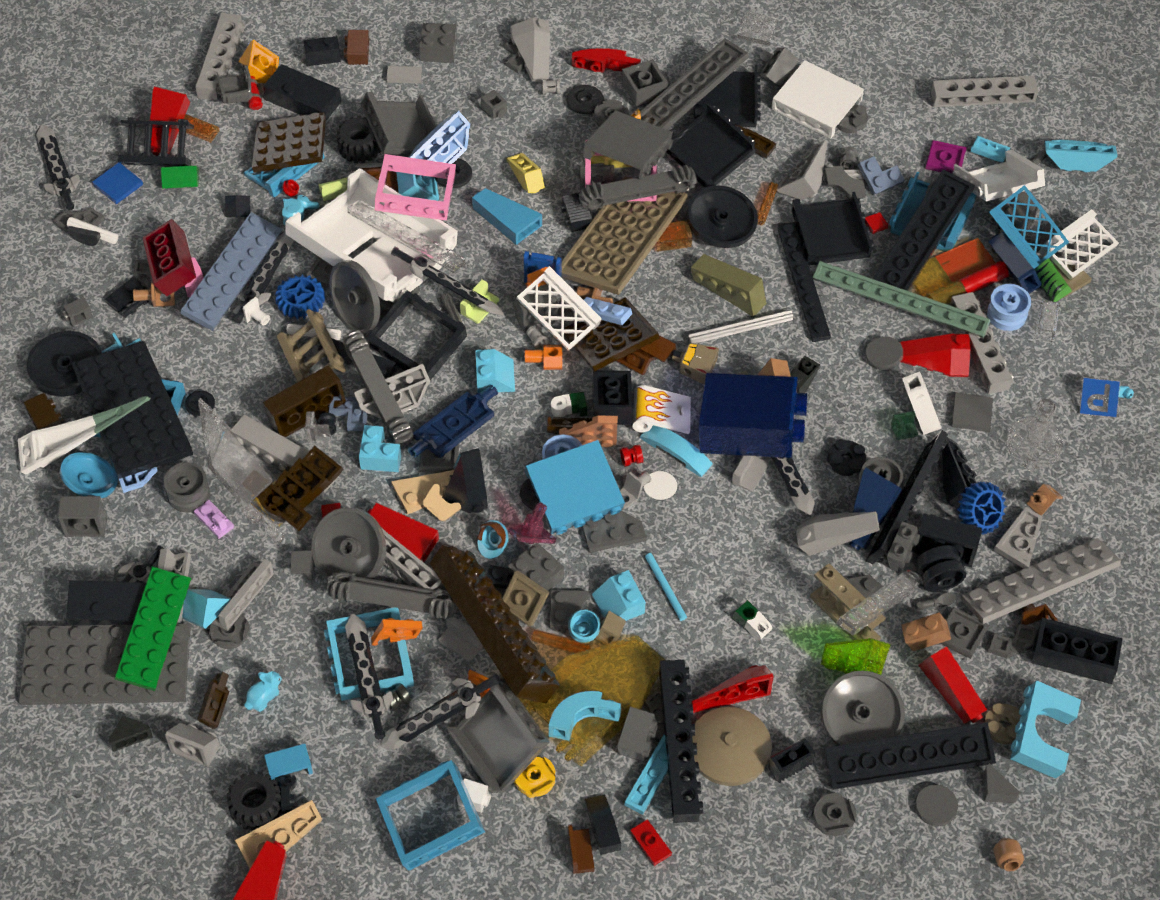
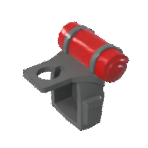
M245 65V76L230 75L218 78L220 95L224 103L247 102L250 109L259 110L262 108L263 100L259 93L258 83L254 76H250L247 65Z

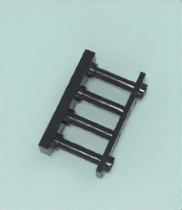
M133 117L121 120V124L128 127L127 152H125V155H118L119 163L137 166H191L192 160L184 155L186 129H194V125L189 123L188 120L178 119V122L140 121ZM136 127L145 128L144 151L141 156L134 153ZM152 128H162L161 150L158 156H152L151 154ZM169 128L179 129L178 149L175 157H169V154H167Z

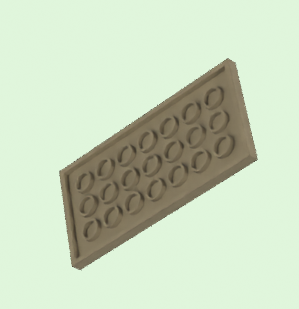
M625 176V177L623 178V180L632 179V178ZM670 192L657 195L656 202L625 201L603 206V209H600L563 259L562 278L619 295L688 199L687 193L682 194L680 192L675 194Z

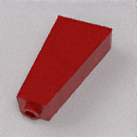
M154 86L150 121L178 122V119H184L190 105L187 95ZM152 128L151 151L156 156L160 154L162 128ZM169 128L167 154L171 152L179 129Z
M377 502L367 512L376 519L383 530L423 563H425L439 541L438 530Z
M947 646L918 665L964 724L970 720L972 723H975L983 718L982 713L987 708Z
M267 840L233 900H277L287 857L284 845L277 841L270 842Z

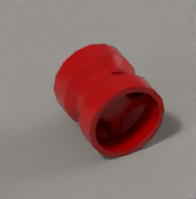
M639 444L633 445L632 448H620V456L624 467L630 466L631 463H643V453Z

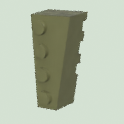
M705 254L691 266L695 282L752 317L766 305L762 278Z

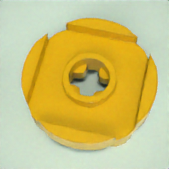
M536 757L514 781L517 789L529 798L548 793L555 785V768L552 762L545 757ZM531 772L539 773L538 779H531Z

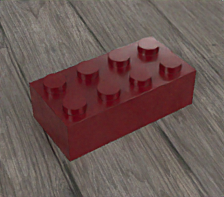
M170 219L142 238L153 284L166 297L197 278L185 232L173 219Z

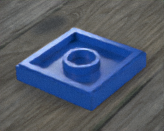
M117 163L92 182L95 188L115 204H118L143 185L142 180L121 163Z

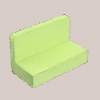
M348 177L318 184L323 201L335 199L338 195L344 193L347 190Z
M481 280L474 287L473 290L486 297L488 300L495 304L499 302L497 296L488 292V283ZM463 299L460 303L461 314L477 324L489 313L466 299Z

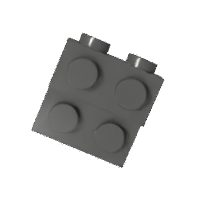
M902 521L887 555L891 570L898 572L900 567L904 568L905 564L910 562L913 545L916 546L920 539L917 526Z

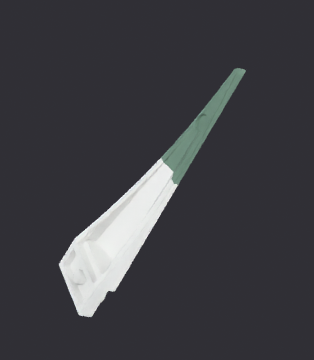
M145 396L86 418L32 431L18 439L21 472L28 474L39 467H46L151 398Z

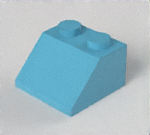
M396 172L398 193L402 196L439 200L435 177Z
M495 349L476 350L477 392H483L490 385L495 386L498 392H515L513 359Z
M629 570L610 577L592 593V597L603 618L608 611L626 621L645 613L646 602Z

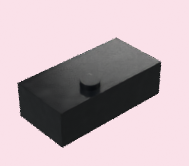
M283 64L279 66L263 85L266 101L301 116L324 112L327 121L341 103L339 88Z
M69 580L66 613L67 626L133 625L147 583Z
M1042 618L1036 635L1031 663L1112 684L1118 670L1123 638Z

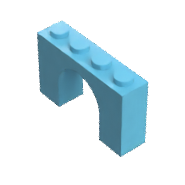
M1036 680L1033 684L1027 686L1023 693L1025 700L1019 710L1021 717L1015 727V733L1017 734L1010 748L1012 751L1011 760L1050 777L1057 778L1066 770L1069 753L1045 743L1037 733L1035 720L1037 715H1045L1069 724L1077 718L1081 700Z

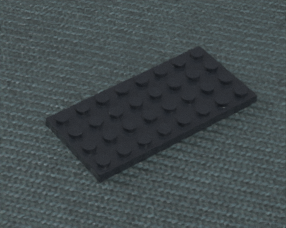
M145 341L71 363L92 415L119 407L145 396L151 398L99 432L118 479L193 455L192 447Z

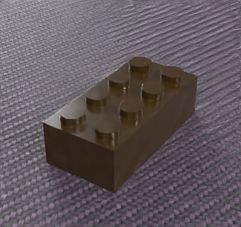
M328 365L263 402L273 430L286 438L317 420L318 415L329 413L330 403L334 397L341 399L334 401V408L345 404L346 399L340 379Z

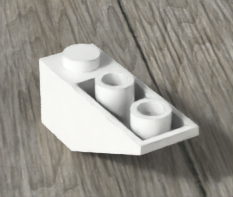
M917 372L902 378L923 435L941 429L921 373Z

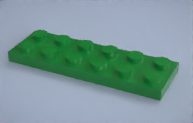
M152 566L115 680L155 691L191 582L190 577Z

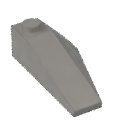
M876 512L820 514L802 521L796 529L798 547L811 556L877 532L880 529Z

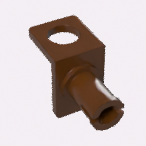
M1032 603L1021 608L1024 611L1021 616V624L1029 625L1042 618L1049 619L1048 615L1051 620L1058 621L1046 604L1035 607Z

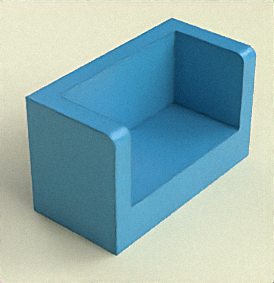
M306 744L264 755L271 779L275 780V777L303 769H308L309 775L313 774Z

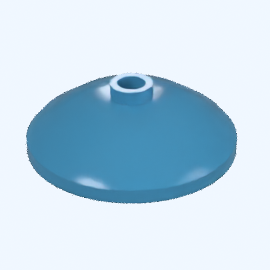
M78 452L70 454L63 460L60 466L62 481L71 491L80 496L95 495L101 498L107 497L114 492L118 483V477L114 468L103 458L91 453Z

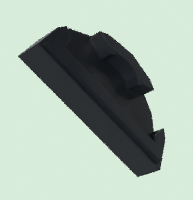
M69 226L67 229L71 237L88 246L97 245L101 238L100 232L73 226Z

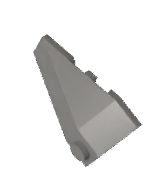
M530 18L510 27L511 41L517 46L518 54L523 58L524 66L531 80L538 83H543V79L548 81L550 59L549 21Z
M823 140L814 144L801 157L802 161L791 169L793 172L791 176H785L776 189L779 193L800 200L807 197L812 198L818 193L822 181L827 141Z

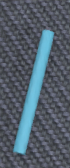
M648 553L645 558L679 620H685L687 616L654 556L652 553Z

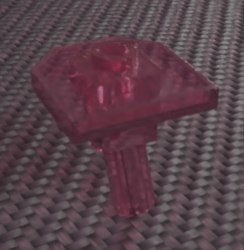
M542 502L535 506L532 514H527L523 524L509 526L508 532L519 542L528 544H555L556 538L543 528L542 518L547 510V506Z

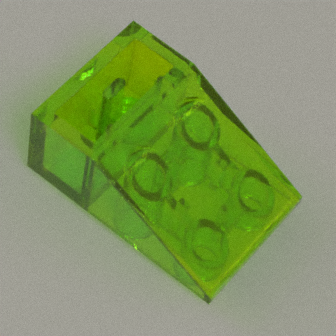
M872 638L825 643L820 665L825 666L829 670L836 669L842 671L845 674L854 671H870L882 676L891 644Z

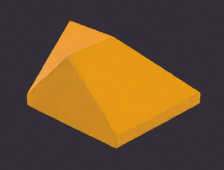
M252 40L238 62L248 66L250 76H254L257 83H266L278 69L280 57L255 40Z

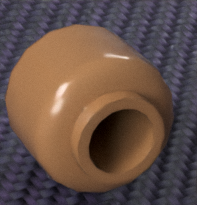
M1003 838L993 848L997 865L1001 869L1015 871L1022 865L1024 855L1021 845L1017 840Z

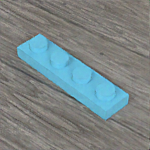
M663 735L624 803V806L642 815L668 772L665 735Z

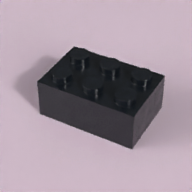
M593 371V417L598 415L618 416L617 425H632L631 371Z
M924 513L919 530L920 539L915 546L914 553L922 555L924 552L935 547L954 546L959 553L960 562L964 566L972 568L982 528Z

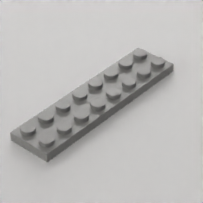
M1096 538L1034 564L1029 569H1022L962 595V601L985 624L1119 567L1121 560L1104 543Z

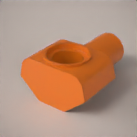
M543 345V350H525V363H544V370H562V345Z

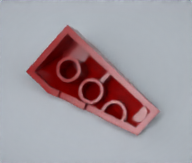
M946 334L900 342L903 348V359L900 360L902 363L925 367L932 372L933 370L944 373L943 375L949 377L969 376V334Z
M753 665L694 699L691 703L693 705V713L769 696L772 690L773 673L765 665Z

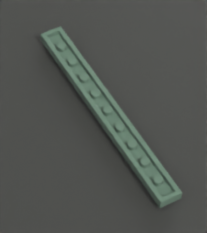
M821 261L813 276L814 280L984 338L991 322L988 318Z

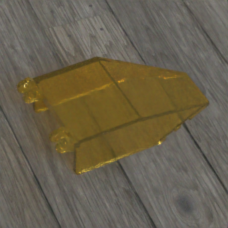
M636 635L563 658L551 669L560 686L546 704L519 698V700L530 715L536 712L548 724L556 707L563 700L576 693L599 691L602 692L603 700H613L621 703L619 722L599 717L584 718L574 726L570 740H562L557 745L555 750L560 753L571 744L573 747L566 753L564 758L567 761H571L578 756V764L583 766L623 729L630 707L642 709L644 701L659 677L660 661L665 659Z

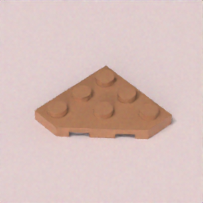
M598 415L592 417L591 422L581 421L573 424L572 429H559V435L573 436L582 445L599 440L602 447H612L617 444L618 416Z

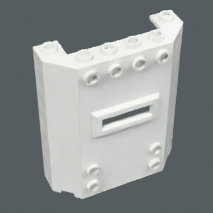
M359 168L348 176L347 190L330 203H327L319 211L314 212L308 219L301 222V214L299 212L289 217L285 223L286 235L332 266L345 260H353L359 263L373 280L378 296L383 300L396 303L406 290L411 292L428 277L423 275V278L420 279L410 271L409 263L397 256L391 255L392 249L396 246L399 250L413 258L421 256L430 259L436 263L433 267L439 270L447 261L445 256L450 249L453 250L457 244L458 231L439 219L376 211L375 196L379 180ZM387 185L384 186L383 193L401 195ZM373 237L377 240L352 259L348 256Z

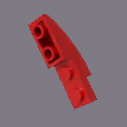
M596 48L572 53V66L594 72L605 73L606 68L622 72V69L641 63V59L626 56V51L618 49Z

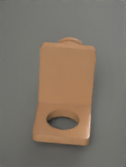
M151 283L150 289H133L134 301L151 300L153 307L175 305V293L170 294L171 298L168 302H163L160 300L162 292L155 288L153 283Z
M581 286L577 289V294L581 298L589 297L613 303L612 298L600 297L601 289Z
M1042 484L1037 492L1033 493V496L1031 495L1027 505L1039 515H1043L1056 499H1062L1063 496L1050 485Z

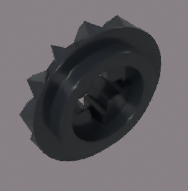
M195 391L185 400V409L189 415L192 414L196 418L197 416L204 417L207 413L211 414L212 409L215 408V399L207 391ZM203 400V405L198 408L197 405Z

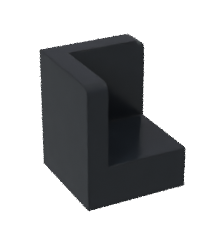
M225 196L226 217L249 216L251 213L250 196Z

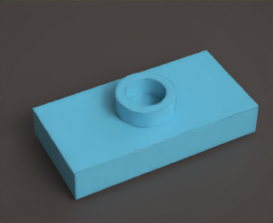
M977 136L971 147V152L1001 163L1006 159L1005 151L1010 150L1008 146Z

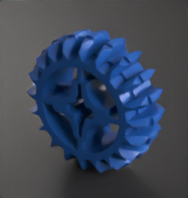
M303 274L301 277L295 275L292 279L288 277L287 281L282 280L281 285H278V291L275 293V301L279 311H282L284 316L288 315L290 319L294 316L297 320L300 317L306 319V311L308 309L319 312L325 301V292L321 283H318L316 278L312 279L310 275L306 278Z
M980 481L965 488L966 493L961 494L962 500L958 501L960 507L957 509L960 511L958 517L962 519L961 523L972 524L982 528L981 534H987V532L990 533L994 529L999 528L998 522H1003L1002 516L1006 515L1003 511L1007 507L1003 504L1006 498L1002 497L1003 492L999 490V487L990 482Z

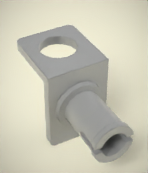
M644 471L637 477L631 472L627 473L624 487L620 490L621 494L629 499L628 502H625L623 509L635 503L640 497L642 487L651 482V476L648 472Z

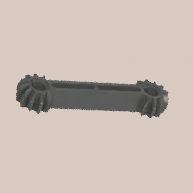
M679 165L677 168L673 167L672 171L647 175L641 180L637 177L607 184H601L600 182L594 184L592 182L591 185H586V188L581 189L579 200L584 209L589 211L594 209L597 211L599 208L603 209L605 205L670 192L675 194L681 192L683 194L685 191L689 192L690 188H694V184L697 181L692 167L687 165L681 167Z
M359 330L347 333V335L343 336V344L347 354L352 360L385 424L389 437L394 444H400V447L409 444V442L413 441L412 429L375 361L364 335Z
M348 571L332 573L327 580V595L339 601L345 600L347 602L350 599L429 613L431 617L436 616L437 619L451 618L458 610L457 605L446 589L440 590L437 588L435 591L356 577V574H350Z

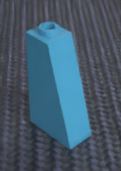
M485 188L472 197L473 209L515 245L542 226V214Z

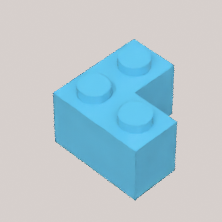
M364 425L359 454L360 468L363 470L399 472L401 461L400 444L384 443L385 436L382 426Z

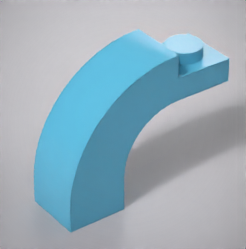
M585 691L571 695L563 700L554 710L549 722V737L569 741L576 723L587 717H599L619 722L621 703L613 700H603L602 692Z

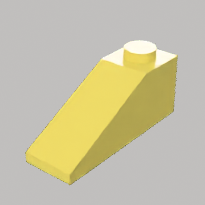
M520 153L506 158L525 191L537 193L540 189L545 188L541 168L525 154Z

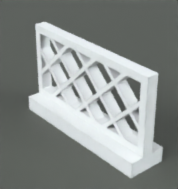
M1092 209L1061 231L1069 243L1074 244V250L1067 249L1065 245L1058 251L1063 253V258H1058L1055 254L1050 257L1070 280L1119 244L1094 218L1097 214ZM1093 225L1098 230V233L1090 232V226ZM1055 235L1051 238V246H1059L1064 242L1060 235ZM1078 235L1086 236V241L1078 240ZM1090 237L1098 238V244L1091 243ZM1102 239L1107 240L1111 245H1102ZM1078 245L1086 246V252L1079 251ZM1041 247L1039 250L1042 257L1047 255L1048 247ZM1090 247L1097 248L1098 254L1091 253ZM1067 253L1075 255V261L1067 259ZM1079 256L1087 257V263L1080 262ZM1067 264L1075 265L1073 273L1067 268Z
M550 266L516 298L568 351L601 322V317ZM544 281L548 285V291H538V284ZM527 294H535V303H528L523 297ZM538 294L548 295V304L538 303ZM551 295H558L561 298V304H551ZM538 307H548V316H541L538 313ZM551 308H561V317L551 316ZM564 308H571L574 311V317H564ZM551 320H561V329H553L551 327ZM564 321H574V330L564 329ZM577 321H583L589 327L586 330H577ZM564 333L574 334V340L570 344L564 340Z

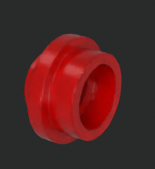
M290 179L282 184L286 195L294 197L298 194L299 185L296 181Z

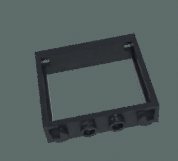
M406 290L366 337V341L370 349L384 358L395 362L404 371L418 366V363L380 339L410 303L455 332L426 366L425 370L431 380L467 337L466 327L462 322L453 320L448 313L436 309L431 302L422 300L417 293H411Z

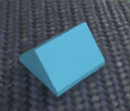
M188 589L183 604L182 618L206 629L218 617L231 598L212 590Z

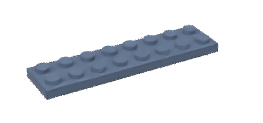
M251 212L183 306L180 314L214 331L283 229Z

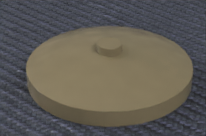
M721 707L705 713L695 723V736H692L693 743H697V755H694L695 762L699 763V773L706 779L720 785L738 786L753 781L767 767L772 751L771 737L764 723L754 714L736 707Z

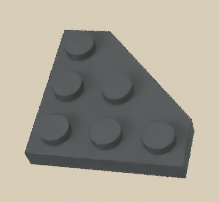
M623 511L615 515L606 514L601 520L595 522L590 520L582 526L589 553L640 543L647 539L642 521Z

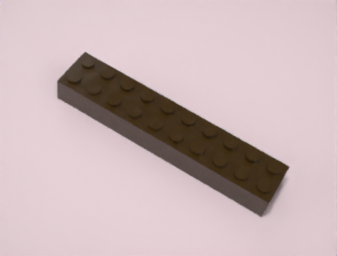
M442 545L431 560L430 565L508 686L518 698L546 704L560 686L555 678V674L546 665V660L540 656L537 647L528 638L527 632L521 628L519 620L513 616L510 607L501 598V593L495 589L492 580L487 577L484 568L475 559L476 556L470 551H462L453 546L447 547Z

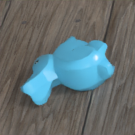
M298 195L297 199H283V225H285L289 217L298 212L301 214L302 221L305 210L318 209L320 203L311 202L308 197Z
M277 672L258 673L261 681L251 686L247 691V701L244 705L247 710L255 709L261 712L267 707L269 701L279 695L278 685L282 678Z

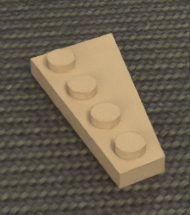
M454 470L391 481L392 487L407 515L425 508L423 501L434 484L440 486V496L444 499L443 489L445 486H448V478L450 475H453Z
M311 800L236 839L235 842L249 869H251L267 840L281 843L285 846L284 849L287 852L319 824L322 818Z

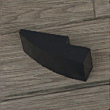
M605 794L584 799L600 855L620 851L621 840Z

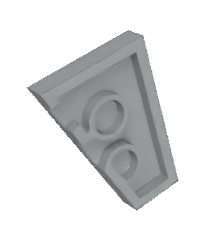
M1025 507L997 543L994 551L1023 569H1029L1043 517Z

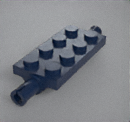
M490 385L483 392L471 395L469 392L464 393L413 433V438L418 442L408 448L411 456L416 458L428 449L441 458L493 418L494 411L488 407L487 402L498 395L496 387Z

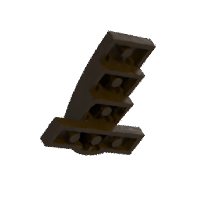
M314 445L303 459L298 458L288 472L284 470L274 485L254 470L242 486L259 499L264 511L271 519L282 523L287 522L297 531H300L312 518L304 508L314 501L344 469Z

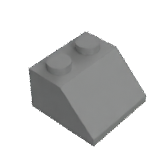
M179 723L165 734L171 753L209 767L220 747L215 734L209 731L202 732L191 724L184 725Z

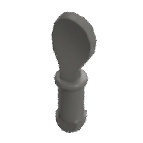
M944 593L937 599L933 597L932 599L918 601L915 604V608L923 610L933 606L936 607L937 604L950 606L956 601V596L953 593Z

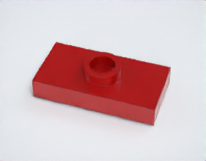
M648 819L630 830V834L653 866H656L672 855L671 850Z

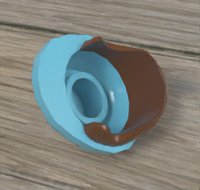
M489 520L480 526L477 543L481 555L485 558L493 559L497 558L504 551L509 542V535L505 525L500 521Z

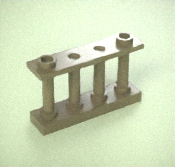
M308 309L306 312L310 321L293 335H288L284 332L277 335L297 382L310 376V368L326 355L330 361L326 366L329 365L332 370L335 368L343 373L346 371L343 364L344 360L338 354L323 322L324 318L319 312ZM314 327L316 335L298 349L297 340ZM320 341L323 349L305 363L303 359L304 354Z
M830 563L814 574V577L823 585L811 593L810 598L865 652L879 642L881 637L873 629L882 623L886 617Z

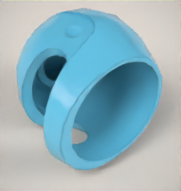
M578 610L569 618V633L578 642H590L600 632V619L591 610Z

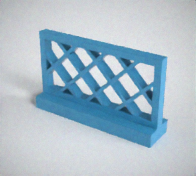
M318 163L287 167L279 172H276L277 169H274L273 173L264 174V171H261V174L253 175L254 172L251 166L244 172V175L267 189L269 195L275 198L283 191V182L290 179L296 181Z
M1025 185L989 211L1034 269L1069 243L1065 235ZM1022 191H1025L1029 196L1028 204L1017 202L1018 195ZM1007 203L1014 204L1013 215L1005 214L1001 208ZM1017 205L1027 206L1026 216L1015 215ZM1030 206L1039 208V218L1028 217ZM1015 217L1025 218L1024 229H1017L1014 226ZM1028 219L1038 220L1037 231L1026 230ZM1041 220L1049 221L1051 224L1050 232L1039 231ZM1026 232L1037 233L1035 244L1027 243L1025 240ZM1039 233L1050 234L1048 245L1038 244ZM1052 235H1060L1064 242L1059 246H1051ZM1037 246L1048 247L1047 255L1042 259L1036 254Z

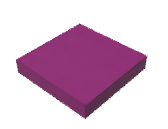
M932 140L925 169L942 172L944 169L953 174L954 164L962 167L967 147Z

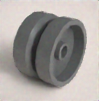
M875 457L864 463L860 472L858 490L865 467L901 488L903 471L894 460L887 457Z
M190 462L179 463L171 467L165 474L163 481L168 501L174 509L186 513L194 512V510L209 500L210 489L206 473L201 466Z

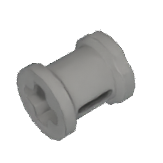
M543 79V94L555 92L560 94V79L548 81Z
M535 324L527 329L526 333L533 340V346L536 349H540L543 345L549 343V338L543 334L540 324Z

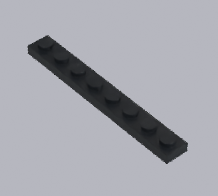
M795 222L778 224L777 230L812 342L830 340L831 334Z

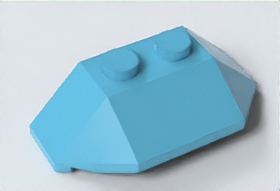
M1060 139L1045 141V150L1048 156L1060 169L1066 171L1096 172L1116 159L1118 155L1114 145L1108 146L1098 142Z

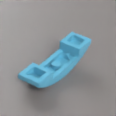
M653 425L649 431L643 432L640 436V439L654 448L659 446L684 462L686 468L699 477H702L713 464L693 444L666 428Z

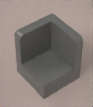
M312 551L291 552V574H307L308 579L313 580L314 560Z

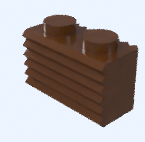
M348 30V36H345V46L347 48H344V58H347L348 65H368L369 30Z

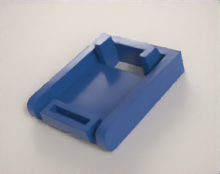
M525 251L524 283H527V274L549 266L562 278V258L557 257L556 260L554 256L535 252L529 255V251Z

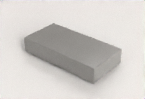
M388 66L387 83H421L422 67Z

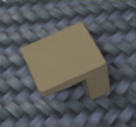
M608 611L601 621L600 632L595 639L612 648L620 637L626 620Z

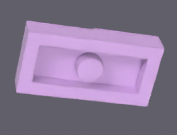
M210 500L194 510V515L218 539L234 528V524Z

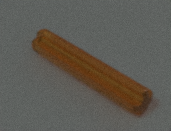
M770 182L758 211L757 225L763 226L766 222L777 192V183Z
M534 630L532 634V641L580 655L588 656L591 649L589 644L543 631Z

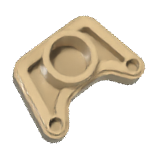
M438 484L432 486L423 501V505L443 522L461 510L459 503L450 504L440 496V486Z

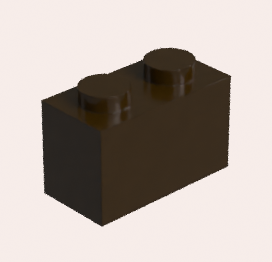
M45 393L23 402L37 430L61 425L64 422L60 412H55L56 406L52 398L48 399Z

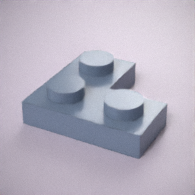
M875 156L858 164L873 196L905 181L897 165L882 172Z
M334 397L330 403L329 413L335 416H348L347 431H363L364 425H367L368 413L360 410L356 398L345 397L346 403L334 408V401L341 400L339 397Z

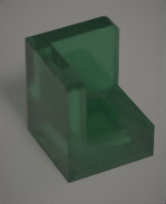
M915 411L893 415L891 427L896 440L918 436V431L914 424Z

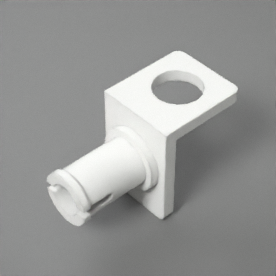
M254 297L243 307V320L247 323L252 318L263 326L269 322L270 316L260 310L257 297ZM242 304L237 306L233 310V313L237 314Z

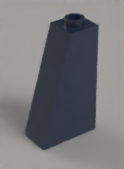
M1004 231L996 234L988 241L992 250L1000 261L1005 263L1009 273L1020 287L1030 294L1042 286L1034 268Z
M865 467L853 513L876 512L880 527L902 489ZM876 532L852 540L849 545L857 550H860L861 547L866 550Z

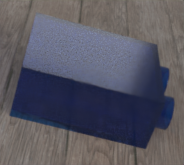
M706 373L699 420L700 453L792 458L794 442L804 443L805 420L796 419V416H807L808 393H798V377Z

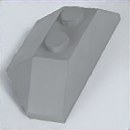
M423 364L385 379L402 413L420 405L430 383ZM366 387L354 392L360 410L381 419Z

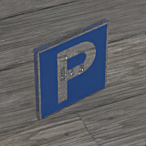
M1082 377L1079 414L1117 418L1121 381Z

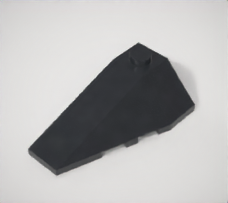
M947 437L945 440L947 444L942 450L944 491L947 496V502L951 506L959 508L960 503L958 501L962 500L961 494L966 493L965 488L970 487L973 483H977L975 480L977 475L974 470H971L965 464L968 460L958 444Z
M477 448L461 452L455 462L453 475H450L448 478V486H445L443 489L444 500L450 504L459 503L461 510L467 513H480L484 509H488L480 450Z

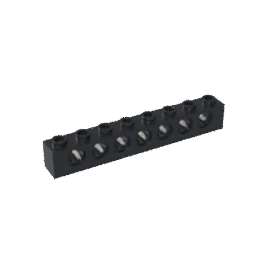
M685 659L661 660L659 664L673 823L698 822L700 814H703V802L699 801L698 794H701V782L697 781L696 775H699V763L695 762L694 755H697V743H693L692 736H695V724L691 723L690 718L693 717V705L689 704L688 699L691 698V686H687V679H689L690 675L689 667H685ZM672 681H677V682H679L680 684H679V685H674V684H672L671 682H672ZM673 700H679L682 703L676 704ZM675 719H682L684 722L678 723ZM677 738H684L686 741H685V742H679V741H677L676 739H677ZM685 757L687 761L683 762L680 761L678 758ZM686 776L690 780L683 781L680 779V777ZM689 796L692 800L685 801L682 797Z

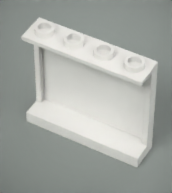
M804 60L774 96L772 110L831 139L834 136L836 126L856 101H862L864 89Z
M1013 150L1005 151L1006 162L972 171H966L959 165L954 164L953 174L974 184L975 188L972 193L985 201L1012 195L1024 185L1029 190L1045 186L1044 169Z

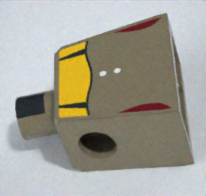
M690 343L686 352L675 350L672 360L681 363V374L707 385L718 359L719 348Z

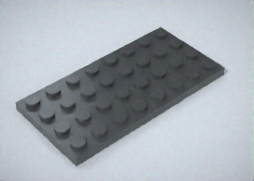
M177 623L155 691L115 680L133 625L27 626L19 703L20 705L186 702L190 623Z

